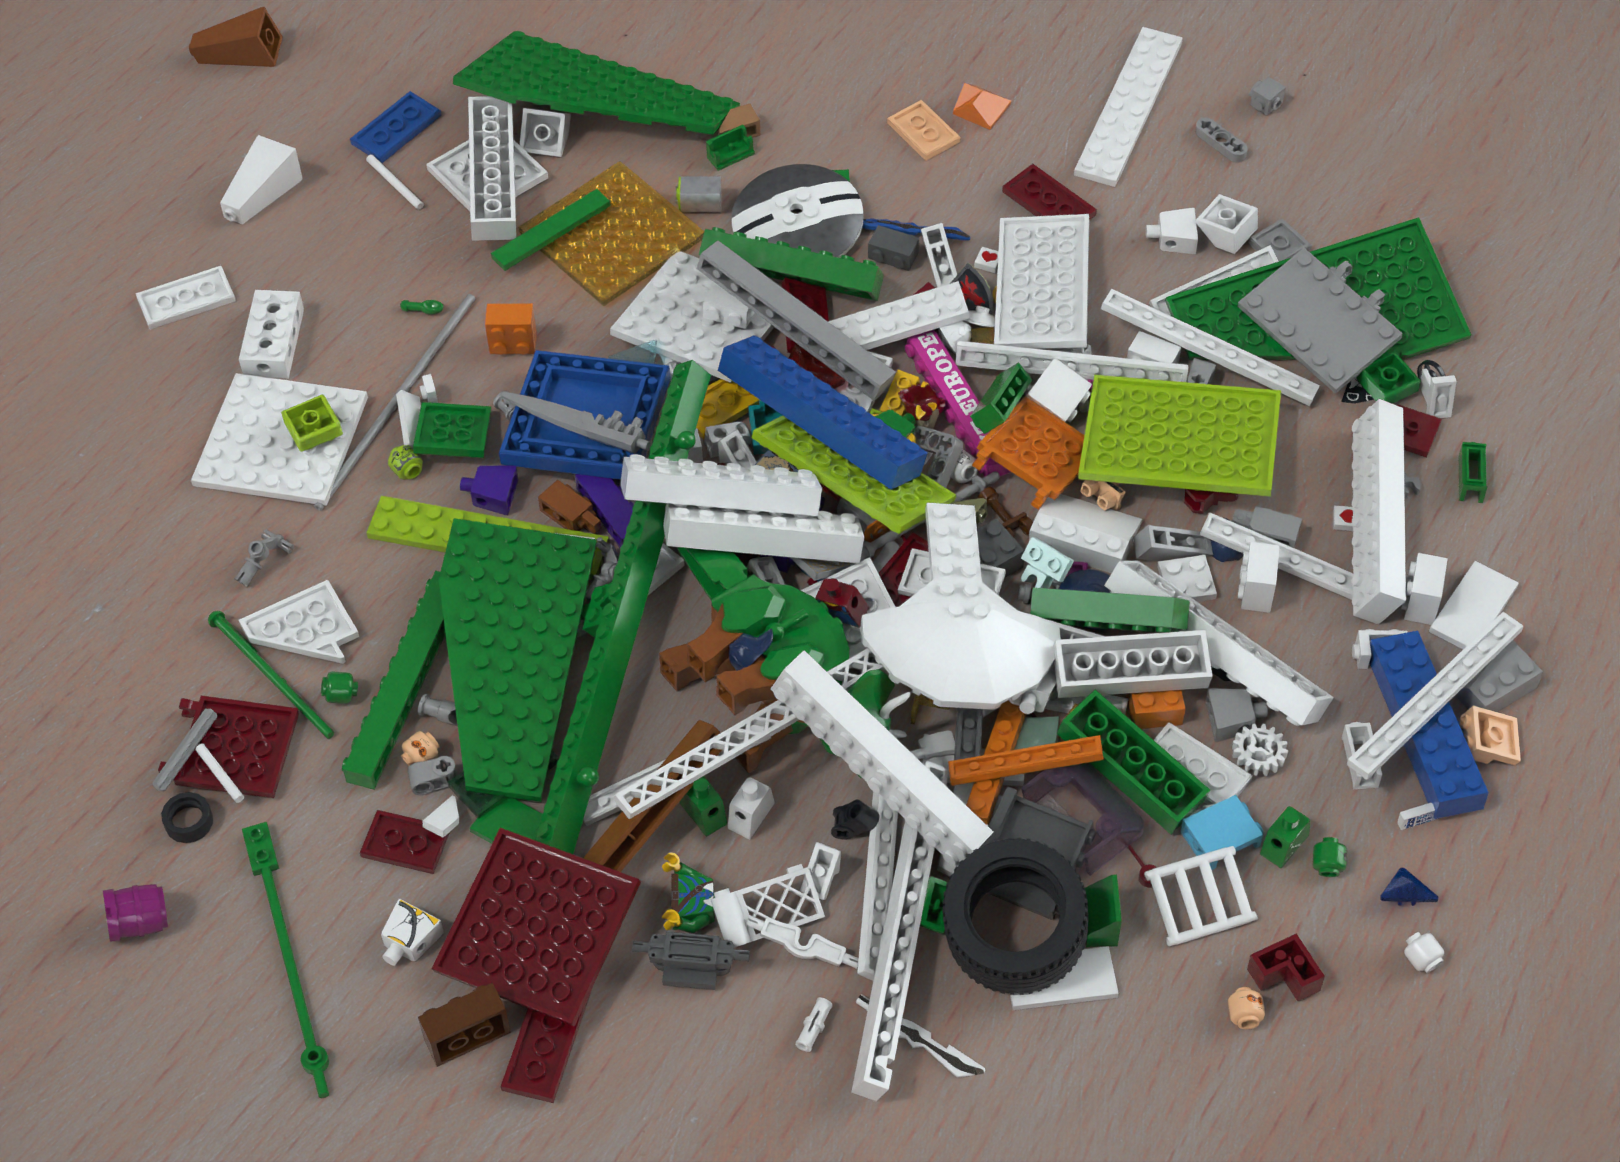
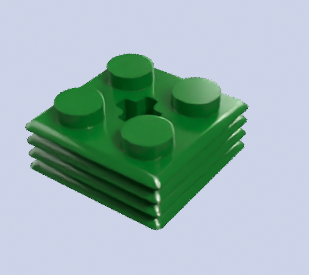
M1391 352L1376 359L1356 377L1375 401L1381 399L1391 404L1418 392L1421 380L1396 352Z

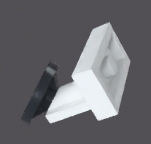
M1425 360L1419 364L1417 375L1421 380L1420 389L1427 403L1426 414L1438 418L1451 417L1457 383L1454 375L1445 376L1439 364L1432 360ZM1429 365L1433 366L1439 372L1441 377H1437L1436 373L1430 369Z

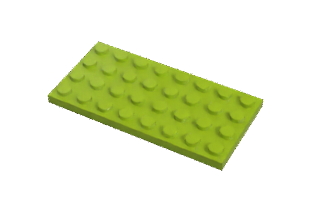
M784 416L753 430L751 438L759 442L761 446L768 448L781 459L794 465L798 470L812 471V474L816 475L819 483L898 534L926 519L925 508L927 503L950 504L955 501L956 494L921 473V476L891 490Z

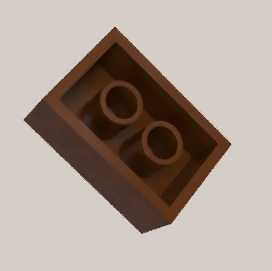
M493 983L478 986L471 993L462 997L452 998L447 1004L438 1008L428 1009L423 1015L418 1017L424 1041L437 1067L511 1033L506 1009Z

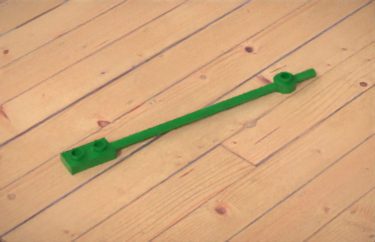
M263 822L242 828V833L253 875L262 874L306 1046L301 1055V1064L308 1074L313 1075L319 1098H326L329 1096L324 1071L329 1065V1057L326 1050L321 1046H317L272 875V871L279 869L268 824ZM312 1056H318L316 1060H310Z

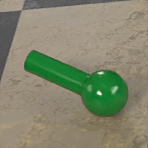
M803 608L780 623H769L765 627L764 633L772 629L773 641H778L783 638L785 631L809 616Z

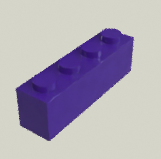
M575 474L576 489L582 497L585 496L592 502L593 511L596 513L597 518L601 520L602 525L621 549L633 512V502H628L624 499L621 486H616L613 478Z

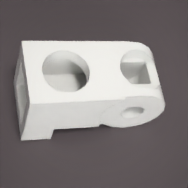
M744 422L706 427L704 443L711 458L719 456L718 441L737 429L747 446L751 444L752 438Z

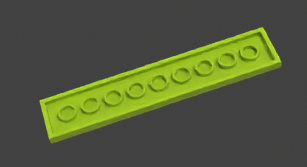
M387 496L380 497L366 532L368 539L445 552L453 519L457 518L595 539L601 537L609 544L608 536ZM597 547L590 574V579L594 580V575H599L604 560L602 551Z

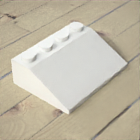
M1060 494L1055 501L1048 497L1038 511L1030 529L1029 541L1032 537H1035L1051 545L1054 549L1075 562H1088L1089 567L1112 574L1119 561H1126L1134 542L1133 537L1137 534L1142 519L1112 509L1104 511L1096 504Z

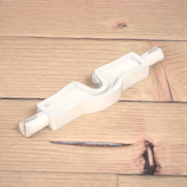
M749 915L746 926L761 931V937L784 945L785 949L796 957L802 959L817 958L835 966H840L841 963H844L855 969L858 967L859 958L845 953V947L835 944L818 934H813L808 944L801 946L798 942L801 933L799 927L782 923L769 917L763 921Z

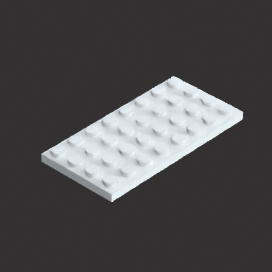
M1089 214L1000 218L994 345L1032 349L1087 347Z

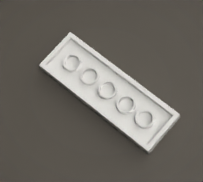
M959 281L841 317L829 321V323L865 350H869L969 319L970 315Z

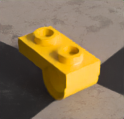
M897 370L880 411L893 410L901 416L905 415L906 409L898 392L908 389L912 385L920 384L919 377Z

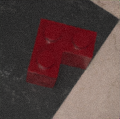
M1297 933L1251 954L1247 967L1248 972L1261 991L1284 980L1297 1001L1321 991L1325 975Z

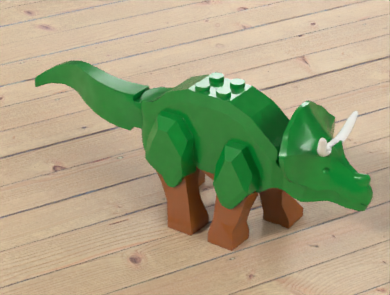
M676 547L712 601V624L702 635L686 644L668 648L659 653L660 673L676 691H679L689 682L698 678H702L704 682H707L719 674L716 680V695L734 716L742 712L749 704L762 701L756 711L758 712L778 700L771 687L782 671L803 651L807 652L826 672L849 659L850 648L843 630V624L839 618H833L829 614L824 602H818L813 596L790 585L765 582L754 574L747 577V568L733 552ZM803 608L809 616L808 618L785 631L782 639L772 641L770 647L750 666L736 671L729 659V646L743 633L759 637L764 633L765 627L769 623H780ZM881 669L867 671L847 692L895 738L906 737L907 734L904 731L890 730L891 717L889 718V714L894 708L903 704L910 697V692L887 702L889 695L895 687L894 682L888 677L889 674ZM836 680L840 685H842V681ZM772 713L770 714V719L781 721L784 715ZM798 720L771 736V739L750 748L735 758L750 773L757 769L763 751L788 734L800 733L808 725L804 721ZM820 738V741L824 746L825 750L828 753L835 755L831 751L830 746L822 738Z

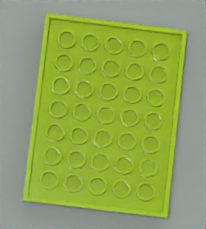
M1094 375L1078 479L1271 497L1281 390Z

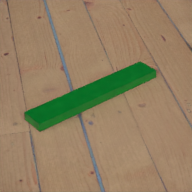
M595 189L491 253V258L506 271L610 207V200L598 189Z

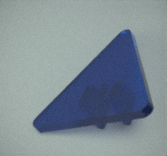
M1400 868L1380 895L1381 901L1398 902L1399 906L1402 905V902H1411L1412 906H1415L1416 902H1438L1439 898L1405 868Z

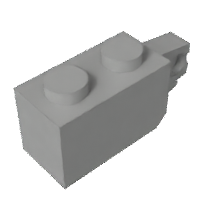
M1255 506L1254 512L1236 509L1232 522L1295 548L1302 518Z

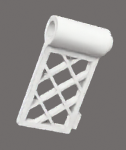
M802 864L787 868L788 874L731 893L729 888L715 892V898L711 899L723 939L732 941L735 948L763 938L760 936V933L755 934L754 928L746 926L749 918L748 911L753 913L752 917L757 915L766 920L768 916L758 912L764 899L777 905L771 919L775 920L780 907L793 913L789 922L790 925L799 926L825 917L809 867L803 869ZM804 874L807 883L803 893L790 887L794 878ZM789 879L787 885L782 883V881ZM773 884L785 888L779 901L766 895ZM765 887L763 893L758 891V889ZM788 891L801 897L795 910L783 904ZM753 892L760 896L755 910L745 904L743 894ZM805 899L814 904L817 914L808 917L799 912ZM796 916L803 918L801 920L795 921Z

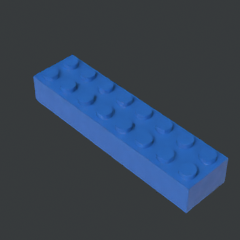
M1418 630L1370 640L1371 658L1369 664L1392 717L1437 675ZM1448 702L1404 744L1426 800L1434 806V819L1482 810L1489 793L1453 709Z

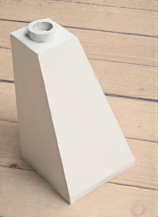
M258 135L220 202L224 218L244 224L298 184L303 178L296 148Z

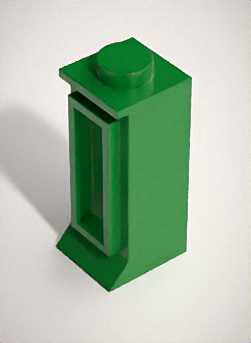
M1462 442L1458 456L1459 501H1464L1467 490L1478 491V503H1483L1488 488L1486 485V444ZM1469 460L1477 461L1478 479H1469Z

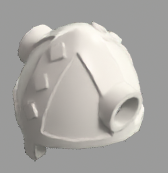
M959 321L938 328L943 345L954 354L957 353L958 341L970 342L971 326L966 322Z

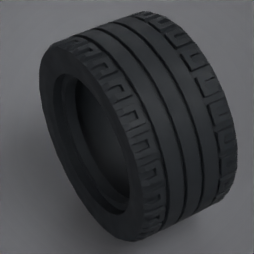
M1008 838L1000 839L997 842L992 841L968 854L965 860L959 862V866L955 867L954 873L949 877V882L946 884V891H944L943 921L947 942L958 966H961L962 971L967 973L970 979H974L977 984L981 983L984 988H990L994 992L1000 991L1002 994H1032L1033 991L1039 992L1044 988H1049L1053 983H1058L1060 979L1066 976L1067 972L1070 973L1073 966H1076L1087 940V894L1080 875L1076 873L1075 867L1071 866L1068 859L1065 860L1064 856L1056 852L1054 848L1051 849L1046 844H1041L1039 841L1033 842L1030 839ZM1012 882L1027 883L1042 889L1053 899L1060 912L1059 922L1054 932L1046 941L1032 949L1018 952L1001 950L988 944L979 936L972 924L974 910L981 898L993 888Z

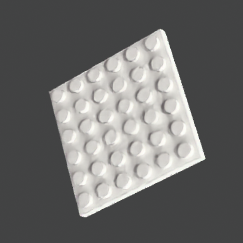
M676 250L610 328V335L680 363L694 360L711 375L731 383V379L718 371L723 348L753 335L764 341L774 326L755 312L746 329L703 318V301L714 281L696 269L700 258Z
M236 373L192 476V485L195 487L311 504L319 502L327 506L334 481L342 467L367 402V391ZM323 394L339 420L343 434L333 440L300 452L284 423L281 412Z

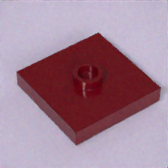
M1397 404V406L1403 408L1404 450L1427 458L1442 419Z

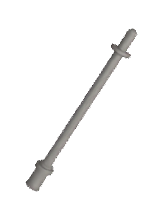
M992 472L984 478L978 475L972 477L973 484L957 492L954 502L962 501L976 492L980 494L988 485L997 481L1000 478V474ZM926 519L900 534L889 531L872 542L864 540L860 562L869 557L870 559L873 558L875 550L926 522Z

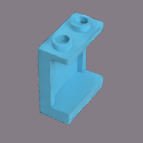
M1236 795L1183 819L1181 834L1196 856L1234 846L1236 852L1252 844L1255 848L1261 846L1264 835L1261 825L1258 822H1254L1247 805L1241 802ZM1218 861L1209 863L1211 870L1217 867Z

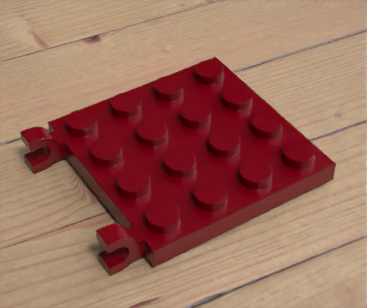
M202 695L199 702L181 698L179 709L183 710L182 717H194L191 728L204 709H212L217 714L216 720L199 744H204L240 792L245 795L274 798L299 716L298 708ZM196 750L192 752L173 779L177 786L227 792ZM160 762L159 773L167 762Z

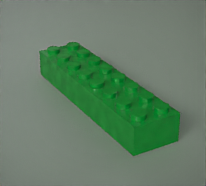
M712 227V230L705 229L699 256L716 241H719L769 278L782 281L784 278L824 287L828 291L878 301L884 275L873 261L863 260V263L854 261L855 258L842 255L841 258L833 257V253L820 250L819 253H815L805 246H798L797 249L789 247L790 244L782 241H777L776 244L769 243L768 239L755 236V239L746 238L747 235L740 232H734L732 235L725 233L724 229Z

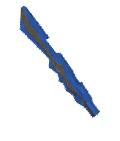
M874 218L863 219L862 226L864 229L876 230L877 226L880 225L909 235H917L921 233L922 228L929 227L917 226L913 222L901 223L897 220H879ZM944 227L948 239L970 240V236L959 228Z

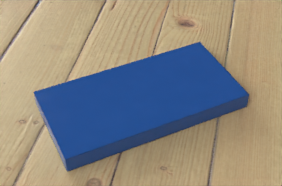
M409 91L351 137V144L367 155H373L383 163L441 116V110Z

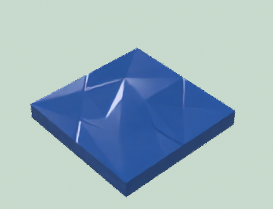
M536 350L520 395L592 413L594 420L598 414L603 415L604 419L607 420L609 417L611 418L614 411H619L623 414L620 421L625 426L631 424L634 418L638 417L643 421L640 428L644 432L645 440L651 442L671 379L670 367L668 365ZM515 406L499 451L501 465L621 479L624 457L633 455V453L591 440L587 436L557 426L518 406ZM640 448L636 454L646 457L648 450Z

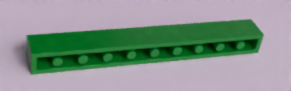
M435 570L432 579H428L425 594L417 602L416 613L408 621L406 635L401 637L398 644V652L390 660L389 671L381 679L378 695L372 698L371 710L368 716H365L362 720L361 731L358 737H354L352 741L350 755L343 760L342 772H344L347 783L375 790L445 637L438 580L440 571Z

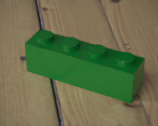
M1019 362L996 377L970 415L974 425L983 434L1006 421L1030 385L1032 379Z

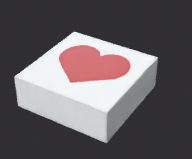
M982 247L974 262V267L996 273L999 251Z
M1334 505L1333 529L1353 531V507Z

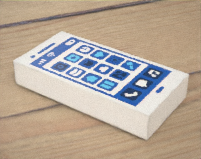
M1428 803L1400 812L1397 822L1400 829L1403 830L1436 820L1434 819V806L1432 803Z

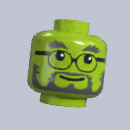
M402 445L395 447L391 451L388 465L400 479H414L422 471L423 460L419 454L413 453V447Z

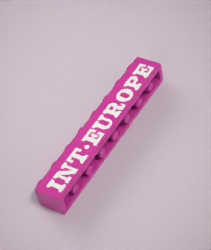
M934 329L907 337V345H905L907 356L914 360L917 372L922 374L925 381L931 385L936 392V396L944 398V411L948 423H952L955 427L956 436L963 440L966 452L977 459L976 455L979 452L977 446L989 433L983 434L974 425L970 417L979 404L978 399ZM991 458L988 459L980 471L978 470L984 476L992 472H998L1000 476L1011 472Z

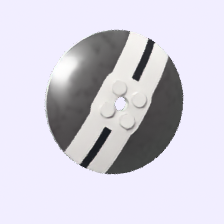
M810 164L785 165L759 175L741 191L732 211L733 233H744L747 235L746 238L755 239V236L768 239L769 243L774 244L777 241H782L790 244L789 247L797 249L798 246H805L815 253H819L820 250L833 253V257L841 258L842 255H845L853 247L863 226L862 202L852 184L843 176L830 169ZM794 209L802 210L799 214H794L791 211Z

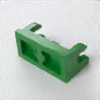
M743 124L706 141L707 159L717 171L755 154L752 136L747 137L746 127Z

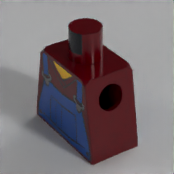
M835 578L824 579L815 597L818 602L822 601L826 604L829 614L833 618L837 617L842 623L858 628L861 627L862 615L867 614L869 605L855 586L839 582Z

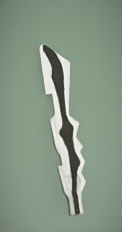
M861 994L856 1003L868 1011L870 999ZM902 1018L899 1038L906 1039L912 1048L924 1047L957 1078L985 1073V1068L951 1045L946 1049L931 1039V1032L912 1021Z

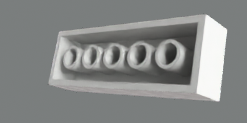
M1205 630L1055 640L1054 668L1058 698L1088 696L1095 689L1101 695L1208 688L1212 679Z

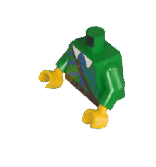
M668 853L664 856V859L669 862H665L662 865V869L665 872L674 870L675 874H671V909L667 910L662 916L663 919H667L664 923V928L666 930L673 928V930H681L693 934L715 921L711 899L715 898L714 881L712 878H708L680 862L677 854Z

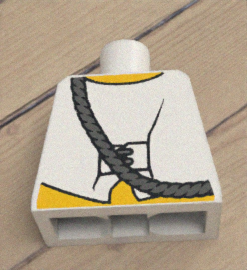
M399 899L381 934L384 946L388 948L382 956L383 959L393 966L397 964L402 956L411 961H417L444 933L441 920Z

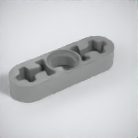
M1201 118L1197 121L1195 132L1199 138L1233 162H1242L1246 159L1248 148L1243 141L1210 118ZM1221 137L1225 138L1227 141L1218 142L1216 139Z

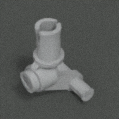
M265 529L261 535V538L264 540L250 543L248 548L250 558H245V564L234 579L248 587L258 569H262L259 565L260 561L265 560L269 556V550L280 548L290 554L292 552L290 549L293 550L294 545L284 540L282 535H275Z
M601 537L597 538L596 547L602 551L606 563L601 568V574L593 576L594 580L588 588L585 597L588 602L591 601V595L595 587L609 584L612 581L614 569L620 556L615 551L616 548L612 544H607Z

